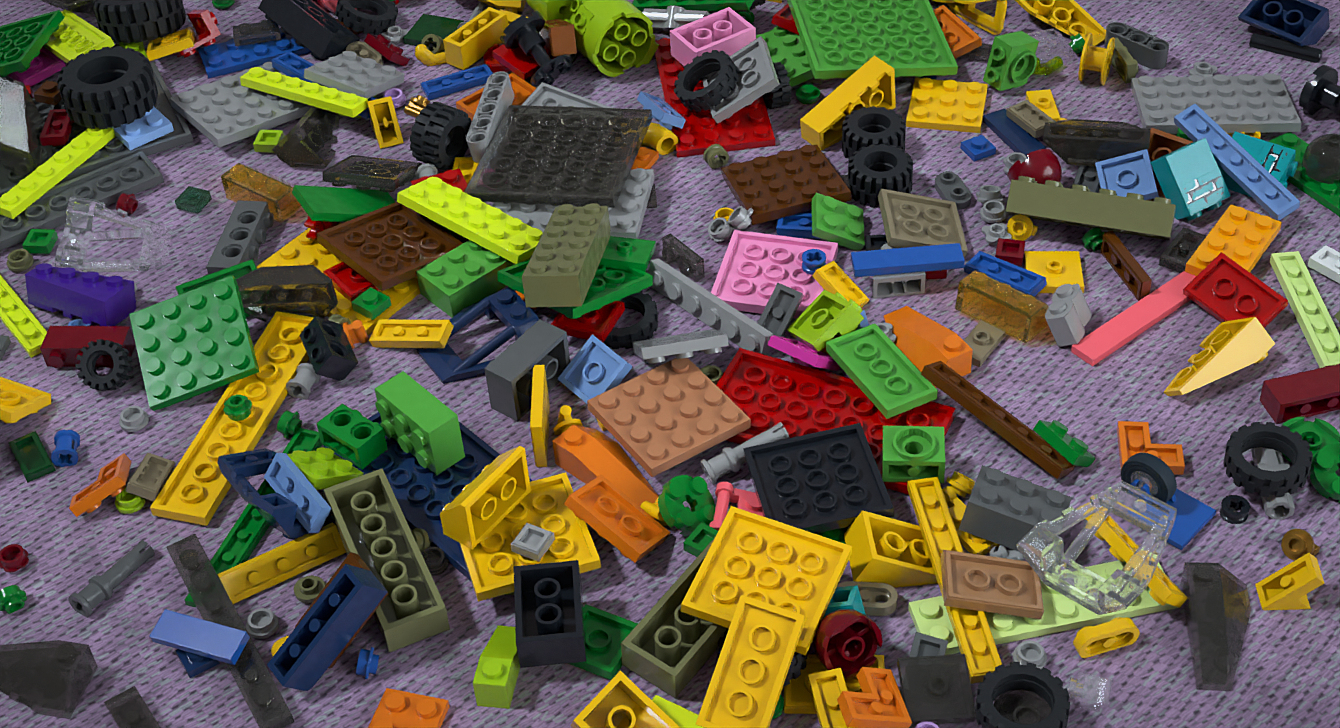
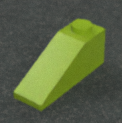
M498 625L480 655L473 680L477 706L510 709L520 670L515 627Z

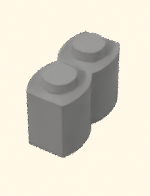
M1064 284L1056 289L1052 297L1053 303L1050 304L1045 313V319L1058 347L1077 344L1083 338L1085 333L1084 326L1089 322L1092 315L1079 284Z

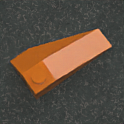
M908 306L884 315L885 323H890L893 326L892 333L896 335L895 345L920 372H922L924 366L942 361L960 376L971 373L973 349L955 332Z
M572 425L552 441L555 464L585 484L602 475L639 507L644 501L655 503L659 497L620 445L599 430Z

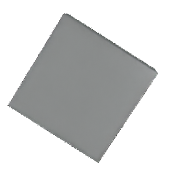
M526 523L511 543V551L539 562L554 542V533Z

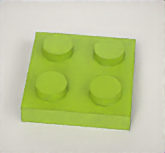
M320 447L316 451L308 452L296 450L292 454H287L316 490L326 489L363 475V472L352 466L353 464L350 461L343 460L329 448Z

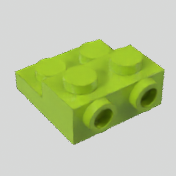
M824 289L788 327L787 331L794 338L820 352L826 347V342L832 340L836 334L843 336L855 331L864 319L860 314L863 310L853 300L847 301L840 293L836 292L834 295Z

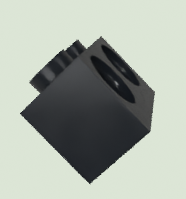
M315 316L300 334V338L317 375L341 381L358 364L342 324Z

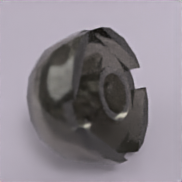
M1339 134L1318 136L1308 144L1301 164L1302 168H1306L1305 174L1308 177L1327 184H1334L1335 180H1340Z

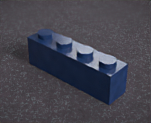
M345 564L268 662L267 666L283 687L303 691L312 689L388 591L371 571Z

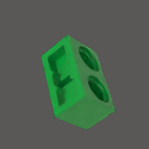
M344 404L339 405L316 423L321 444L332 449L336 454L360 469H364L387 450L386 433L379 423L365 418L358 410H352Z

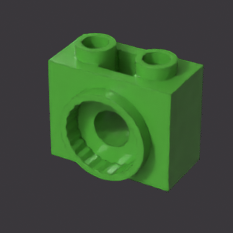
M1023 31L995 36L983 81L999 91L1026 84L1037 64L1035 53L1039 41Z
M883 425L882 479L884 482H907L938 477L939 482L944 483V427Z

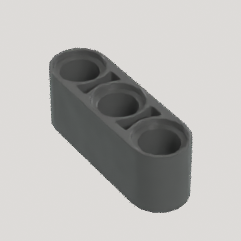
M1112 22L1106 26L1105 48H1107L1108 39L1112 37L1118 38L1138 64L1154 70L1165 68L1169 51L1168 42L1121 22Z

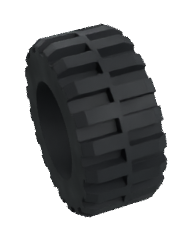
M182 0L93 1L98 28L110 36L114 43H139L159 37L162 38L182 28L186 20Z
M115 46V48L102 47L100 50H90L87 54L82 53L75 60L71 59L66 67L62 68L57 80L59 92L68 117L78 125H85L91 129H95V127L100 129H107L108 127L117 128L125 123H133L135 119H140L145 116L146 112H150L158 98V89L150 61L142 53L132 48L124 49L120 46Z

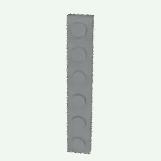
M659 258L650 261L648 274L653 275V286H650L651 288L712 329L727 334V338L742 349L769 355L770 346H768V342L773 333Z

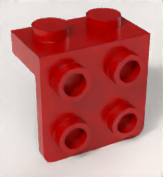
M208 9L193 10L187 13L197 33L195 35L194 47L170 55L184 56L186 58L197 52L195 48L202 45L206 47L215 43V38L221 35L216 26L218 21L215 15L209 12Z

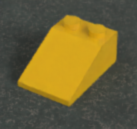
M862 510L844 533L845 543L852 546L849 562L853 581L886 583L894 588L938 583L920 526Z
M622 671L616 674L571 723L572 728H680Z

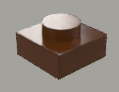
M46 81L33 93L35 101L40 103L57 105L62 100L58 83L53 81Z

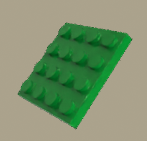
M60 10L0 26V77H5L16 71L19 73L24 72L31 66V61L40 54V49L43 45L50 41L49 37L52 33L59 29V24L64 19Z
M530 259L499 270L498 282L524 294L522 275ZM603 265V267L597 268L582 306L548 308L564 314L567 318L577 319L588 312L599 310L607 304L620 301L626 296L639 293L641 290L653 286V275L637 268H629L626 271L606 268V265Z
M233 275L129 314L149 407L153 411L166 408L259 372L237 280Z

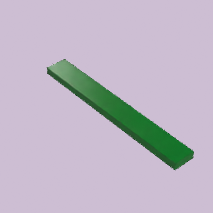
M298 428L282 453L292 454L296 450L305 452L316 451L317 448L322 446L319 432ZM264 479L257 490L261 496L276 493L266 479ZM248 503L184 599L186 605L214 612L225 595L217 574L246 562L269 528V523L250 503Z

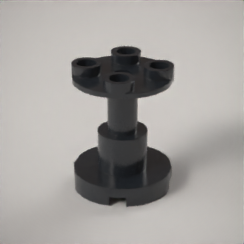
M538 11L531 12V17L529 18L522 15L510 23L503 31L506 36H501L500 40L507 49L520 46L526 56H532L540 68L531 78L530 83L532 86H539L542 82L552 85L555 82L554 78L569 72L573 65L571 64L570 55L564 54L551 59L544 49L546 42L539 32L544 27L545 20Z
M1322 65L1313 72L1316 75L1312 82L1307 80L1299 98V106L1303 107L1301 110L1310 115L1315 114L1323 107L1333 112H1337L1340 109V86L1337 85L1338 72L1328 65Z

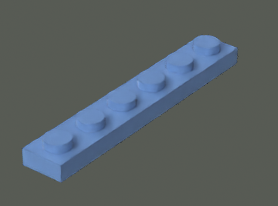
M1193 104L1174 117V124L1193 142L1206 138L1216 163L1275 220L1283 219L1300 207V201L1196 104Z

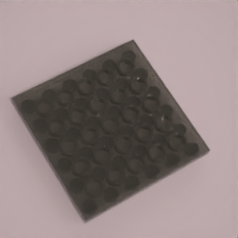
M509 105L464 192L472 197L479 198L482 202L523 203L528 205L545 204L552 206L571 204L576 207L595 203L600 206L615 208L652 121V110Z

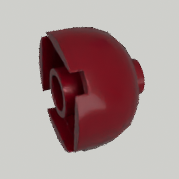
M1040 149L1027 154L1029 159L1022 163L1020 160H1017L1007 174L1010 182L1011 179L1018 180L1019 176L1035 178L1038 184L1045 185L1046 180L1060 182L1062 169L1058 158L1050 149Z
M840 609L829 613L821 620L813 639L815 654L827 670L841 668L845 678L855 677L862 667H871L877 659L874 656L877 646L881 648L883 643L881 630L876 623L868 616L854 609Z

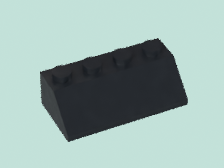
M262 0L258 9L265 13L266 19L281 26L280 30L296 38V43L312 51L311 55L318 60L324 61V59L342 54L346 51V47L349 44L360 41L357 35L313 0Z

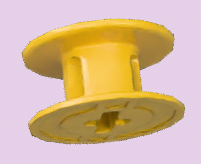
M1089 33L1080 59L1078 79L1082 81L1087 70L1101 72V84L1104 86L1112 64L1115 38L1112 37L1107 48L1092 46L1093 35Z

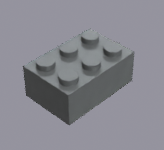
M540 319L485 367L492 409L515 421L520 420L531 409L534 365H545L548 393L560 383L558 377L570 363L566 331Z
M982 465L959 530L1050 563L1061 535L1072 497L1064 495L1059 491L1036 485L1028 480L1003 473L998 469Z

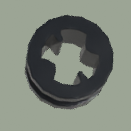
M1226 496L1221 502L1220 516L1231 524L1244 523L1248 518L1250 503L1242 496ZM1236 507V511L1240 509V512H1234L1233 508L1231 510L1229 508Z

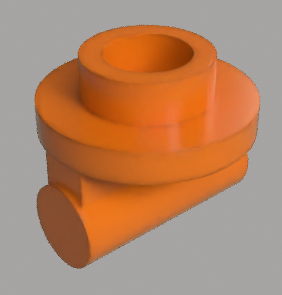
M355 320L352 324H348V322L343 323V330L352 349L355 348V343H366L369 340L360 320Z

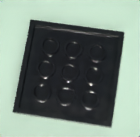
M860 423L743 448L752 483L763 516L817 534L851 526L862 510L885 517H894L893 504Z

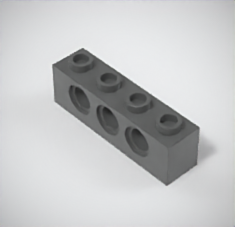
M237 201L206 266L208 275L251 259L253 261L258 260L260 245L265 244L266 232L274 223V216L269 210L268 202Z

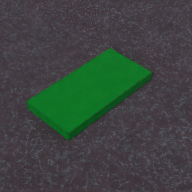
M294 185L292 194L312 221L347 222L395 203L386 190Z

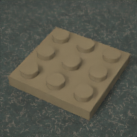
M886 189L880 190L878 201L888 246L907 248L960 243L965 259L968 249L955 202Z

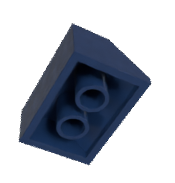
M1252 0L1238 16V20L1299 46L1316 44L1330 27L1329 9L1308 0Z

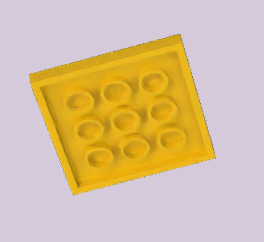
M566 472L531 481V491L473 550L459 543L478 602L514 592V566L578 560L580 574L601 568L600 558L586 522L575 516L573 511L564 505L568 496L574 492ZM526 523L554 533V542L539 562L511 551V543Z
M731 506L681 603V612L729 628L741 595L804 615L806 621L795 652L806 656L817 628L823 619L849 561L852 546Z

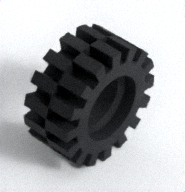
M781 62L773 64L780 85L763 95L766 107L769 109L788 106L791 103L790 97H792V93L790 90L792 89L791 85H789L790 78L787 77L788 72L784 70L785 66Z
M97 339V342H89V347L83 346L81 349L84 352L83 355H77L76 358L81 360L80 364H76V369L80 370V373L77 375L80 379H84L82 381L83 384L101 391L116 390V387L125 385L122 381L129 380L131 376L127 375V373L133 370V367L129 366V362L133 361L132 357L127 356L129 353L127 349L122 348L123 346L119 343ZM102 355H109L114 363L113 370L106 376H100L95 369V363Z

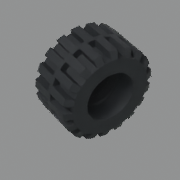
M439 102L426 105V108H423L419 116L416 117L411 129L410 150L413 157L425 164L435 165L436 168L441 170L452 169L455 157H464L469 148L466 136L471 125V119L468 117V114L463 110Z
M870 106L869 108L863 107L860 110L852 111L850 115L845 117L842 124V152L844 157L849 160L855 151H859V148L869 147L872 144L893 145L896 148L905 150L906 122L900 114L885 107Z
M872 144L869 147L859 148V151H855L852 157L849 158L848 188L855 201L860 199V204L865 206L869 203L870 207L875 208L876 205H879L878 195L881 189L911 194L913 160L908 153H905V150L896 148L893 145Z

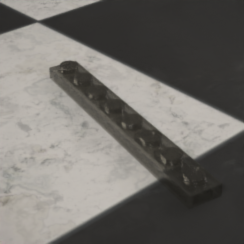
M196 534L167 546V551L202 619L248 633ZM250 637L236 664H225L258 727L284 728L295 721Z

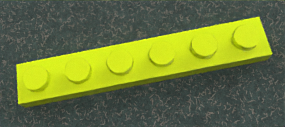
M261 67L251 68L240 77L241 86L352 118L368 108L367 98L353 93L342 92L336 88H328L317 83L303 81L296 77L285 76L279 72L264 70Z
M95 127V129L87 128L7 193L3 194L0 197V214L11 219L17 217L115 138L114 129L110 127L107 129H100L99 127Z

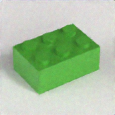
M468 240L416 271L420 294L453 318L464 308L506 287V285L498 282V271L510 267L514 263Z
M404 371L375 388L377 398L375 405L380 413L382 420L380 425L385 430L386 436L396 440L404 452H410L415 456L423 468L428 467L438 475L465 457L458 415Z

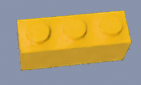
M488 7L443 39L447 64L465 70L482 58L486 51L494 44H501L500 37L506 36L503 31L508 26L507 14Z

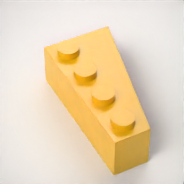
M874 55L800 119L801 137L812 145L817 144L822 151L842 140L843 121L852 111L860 110L863 107L869 108L870 106L885 107L888 110L896 108L894 68Z

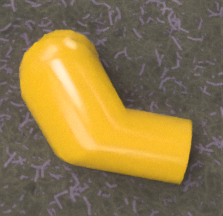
M419 44L415 47V56L424 65L435 66L447 63L445 52L434 54L424 44Z

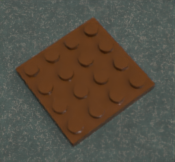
M817 144L805 145L791 151H780L775 155L767 157H756L753 160L742 163L735 162L721 168L722 176L739 205L746 210L750 208L754 210L750 216L752 225L811 211L812 198L816 193L830 196L841 202L851 201L850 189Z
M398 202L317 233V242L381 291L417 277L416 271L463 244L427 217Z

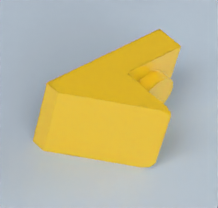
M1307 553L1256 583L1255 586L1262 610L1311 609L1307 593L1325 583L1317 558Z

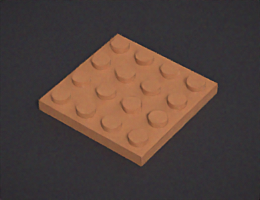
M674 358L587 400L588 410L651 477L751 428V419L689 358Z

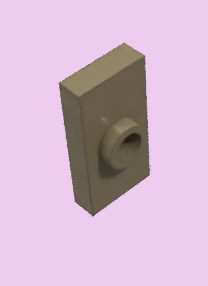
M1028 100L1006 109L1007 117L1034 138L1057 129V122Z
M981 319L964 340L973 349L972 365L981 367L1006 336V328Z
M147 453L129 480L125 492L154 501L170 477L175 462Z

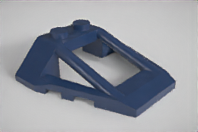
M508 287L464 308L450 319L454 326L450 337L482 313L490 320L498 316L507 326L505 330L462 361L448 343H446L445 348H417V353L443 384L477 377V374L485 373V367L493 360L479 363L512 337L515 336L516 341L528 328H531L539 321L538 316L530 307H526V303L514 290Z
M264 448L219 456L217 463L221 473L239 495L258 510L269 525L282 532V535L288 539L294 540L308 534L307 530L295 517L297 504L278 492L261 496L245 478L266 474L277 452ZM323 489L322 498L327 502ZM330 513L323 526L334 523Z

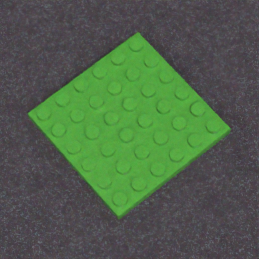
M787 0L814 79H848L874 55L894 68L895 78L900 76L957 75L958 65L929 0Z

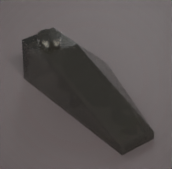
M311 106L272 151L290 167L325 169L335 157L336 151L331 149V144L337 143V137L333 135V130L339 128L340 115Z
M1185 562L1180 588L1188 597L1183 603L1196 690L1231 691L1251 613L1247 585L1219 563Z
M61 640L0 645V691L8 695L10 699L23 703L40 715L70 719L98 668L89 645Z

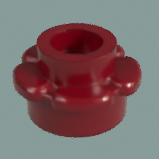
M122 193L118 198L116 211L122 213L124 217L127 213L133 214L138 208V200H136L135 194Z
M18 544L4 547L0 551V568L10 573L24 568L29 562L27 550Z

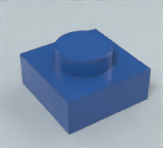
M983 135L961 142L960 149L974 162L996 154V147Z

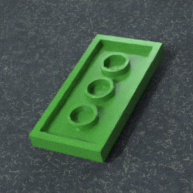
M776 26L766 33L756 35V39L762 36L766 41L773 64L781 62L785 66L784 70L788 72L787 77L790 78L789 85L791 87L814 78L798 34Z
M875 323L826 342V351L886 419L937 399L938 390L929 380L921 375L916 366Z

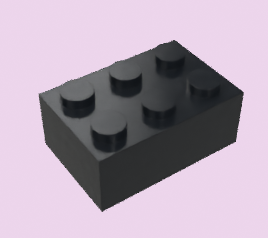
M579 561L514 566L515 631L520 668L586 662L583 597Z

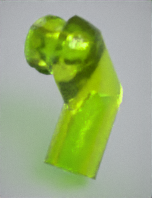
M1055 56L1048 62L1040 64V59L1037 58V64L1032 74L1049 75L1063 66V60L1059 56Z

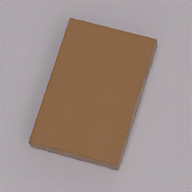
M943 550L941 555L944 606L1034 619L1042 618L1044 607L1038 563Z

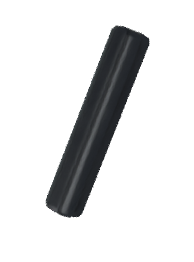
M1253 34L1249 42V46L1314 63H1319L1322 58L1323 51L1321 49L1299 46L1292 42L1259 34Z

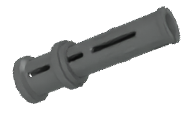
M141 540L138 545L104 574L90 578L89 584L78 594L73 593L69 596L68 600L73 609L87 618L92 615V609L103 600H109L112 597L114 588L155 555L153 548L150 546L145 550L144 548L148 543Z

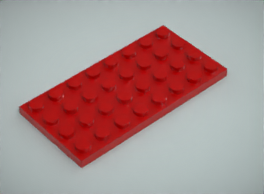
M669 38L655 40L659 45L654 55L664 101L686 119L682 129L675 126L671 129L678 138V143L675 144L677 158L703 155L705 150L713 144L721 145L727 152L775 146V137L763 95L754 100L752 104L743 107L730 118L718 124L712 118L710 109L706 111L702 109L701 112L688 110L674 92L676 88L674 83L678 80V74L683 72L684 66L671 55ZM702 79L695 86L694 91L704 88Z
M739 348L716 384L751 419V428L727 439V441L741 445L780 422L783 424L782 428L785 427L790 438L860 423L881 476L883 425L944 427V436H946L956 413V408L931 401L886 419L850 378ZM884 482L886 488L909 495L907 482Z

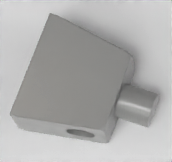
M886 243L881 247V250L895 248L888 246ZM925 271L872 276L873 299L925 293Z

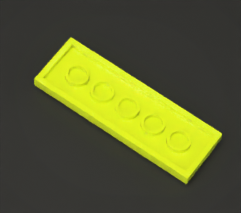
M68 9L61 11L64 19L59 24V29L53 32L49 37L50 41L43 45V47L66 63L71 59L75 60L82 53H89L90 50H100L102 47L111 48L115 46L110 36Z
M429 177L397 193L398 203L514 264L532 257L543 234L541 230L523 223L518 218L509 216L500 209L482 202L479 198L468 195L461 189L453 187L437 177Z

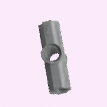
M668 6L667 9L644 8L642 11L652 21L653 30L664 31L669 34L673 29L710 15L707 11L686 10L679 6Z
M1263 447L1251 449L1254 466L1268 471H1281L1290 468L1289 464H1284L1282 454L1279 451ZM1285 493L1283 497H1275V495L1262 497L1265 515L1272 519L1281 520L1293 516L1295 507L1292 495L1289 493Z

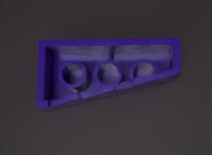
M48 263L38 264L34 269L25 274L28 304L51 312L61 310L63 311V316L70 319L76 316L81 317L82 322L90 324V326L94 322L100 324V326H116L137 308L134 281L123 279L121 276L109 277L99 275L97 272H80L70 267H52Z

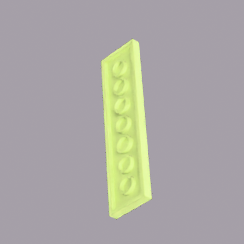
M1154 553L1148 554L1151 560L1163 571ZM1118 560L1040 576L1044 607L1041 619L992 612L984 613L995 645L1106 623L1117 617L1131 618L1178 607L1167 603L1163 606L1155 601L1149 594L1151 589L1148 585L1137 581L1129 573L1131 567L1125 561L1121 562ZM938 596L909 602L908 609L917 632L947 640L948 644L945 655L959 653L960 649L946 606H944L943 597Z

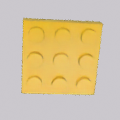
M915 78L906 118V127L981 133L988 84Z

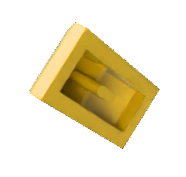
M392 97L367 101L372 129L379 148L403 144Z

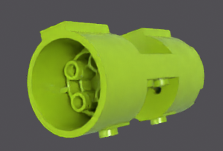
M526 0L527 4L534 11L540 12L545 21L562 19L574 24L577 50L607 76L616 77L624 74L623 70L633 66L638 68L642 64H648L659 46L655 42L652 21L628 0Z

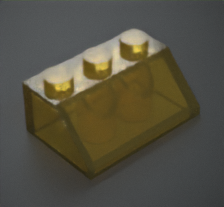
M238 163L221 175L227 199L236 203L238 200L268 202L269 210L273 213L274 220L282 223L302 207L292 194L294 184L263 170Z
M973 271L959 281L955 305L956 310L979 321L982 320L1024 343H1027L1048 326L1045 313L1049 306L1032 295L1024 294L1008 284L1001 283L988 277L985 273Z

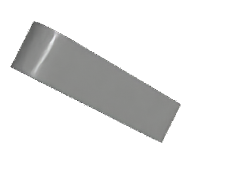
M496 72L488 77L467 133L466 141L472 159L476 163H484L493 158L515 94L507 72Z

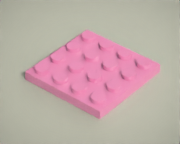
M734 230L711 293L738 311L762 314L777 283H780L804 295L793 317L797 319L824 290L812 275L803 271L802 254L809 249L822 250L826 254V264L836 260L838 243Z

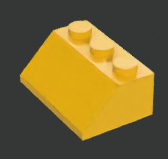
M518 446L499 455L491 464L486 465L482 472L471 483L467 484L451 503L445 505L440 512L444 535L473 550L531 491L524 447Z

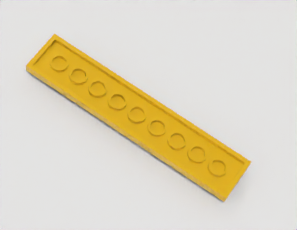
M276 311L253 347L259 372L229 384L151 505L150 509L153 516L204 526L209 524L232 486L221 473L217 463L218 457L254 450L288 394L286 390L287 382L296 376L298 365L307 363L309 360L300 334L314 317ZM233 395L246 396L252 402L251 414L244 420L233 421L224 413V403Z

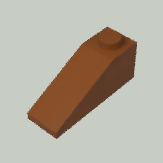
M562 19L546 20L540 33L546 42L545 45L549 54L556 57L564 54H576L574 24Z

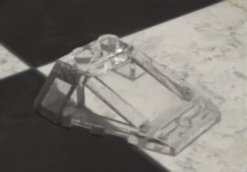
M70 196L66 211L65 228L61 244H58L54 266L58 268L70 267L80 272L97 273L148 271L166 266L172 229L144 218L141 221L128 217L127 212L121 209L115 212L105 208V203L98 200ZM94 216L133 228L129 230L92 232ZM143 239L140 258L85 262L90 242Z
M1120 481L1091 496L1090 502L1076 509L1071 506L1061 511L1062 516L1051 522L1046 519L1036 524L1017 543V549L1045 585L1098 615L1125 610L1146 589L1153 577L1177 515V508L1124 481ZM1113 513L1149 533L1122 570L1117 569L1106 580L1074 561L1108 515ZM1092 515L1064 553L1063 538L1058 535Z

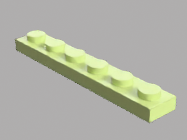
M1299 251L1272 253L1270 264L1319 368L1340 364V334Z

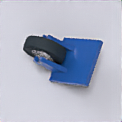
M1137 453L1131 456L1121 468V480L1126 490L1134 497L1135 509L1128 515L1127 520L1180 550L1216 514L1215 509L1177 489L1176 478L1172 470L1165 462L1152 454Z

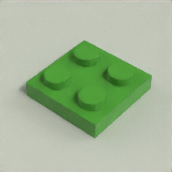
M816 193L812 198V236L838 243V245L855 251L862 250L865 245L863 209L841 202L830 196Z

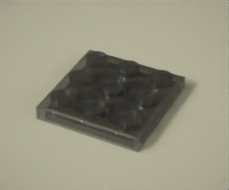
M351 155L324 170L323 182H331L332 186L344 187L349 184L356 185V188L361 190L375 187L380 188L381 192H394L397 188L404 186L406 182L416 177L415 173L422 163Z

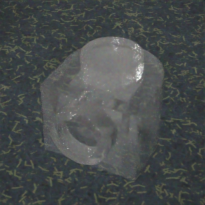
M1078 671L1077 679L1070 677L1068 687L1069 698L1080 701V708L1100 712L1101 706L1108 707L1113 679Z

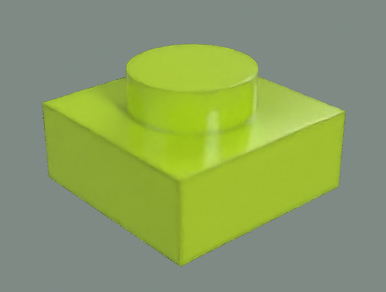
M260 129L253 143L254 151L278 153L285 139L283 130Z

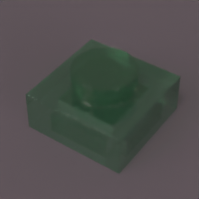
M188 186L175 200L177 209L198 214L212 200L210 191Z

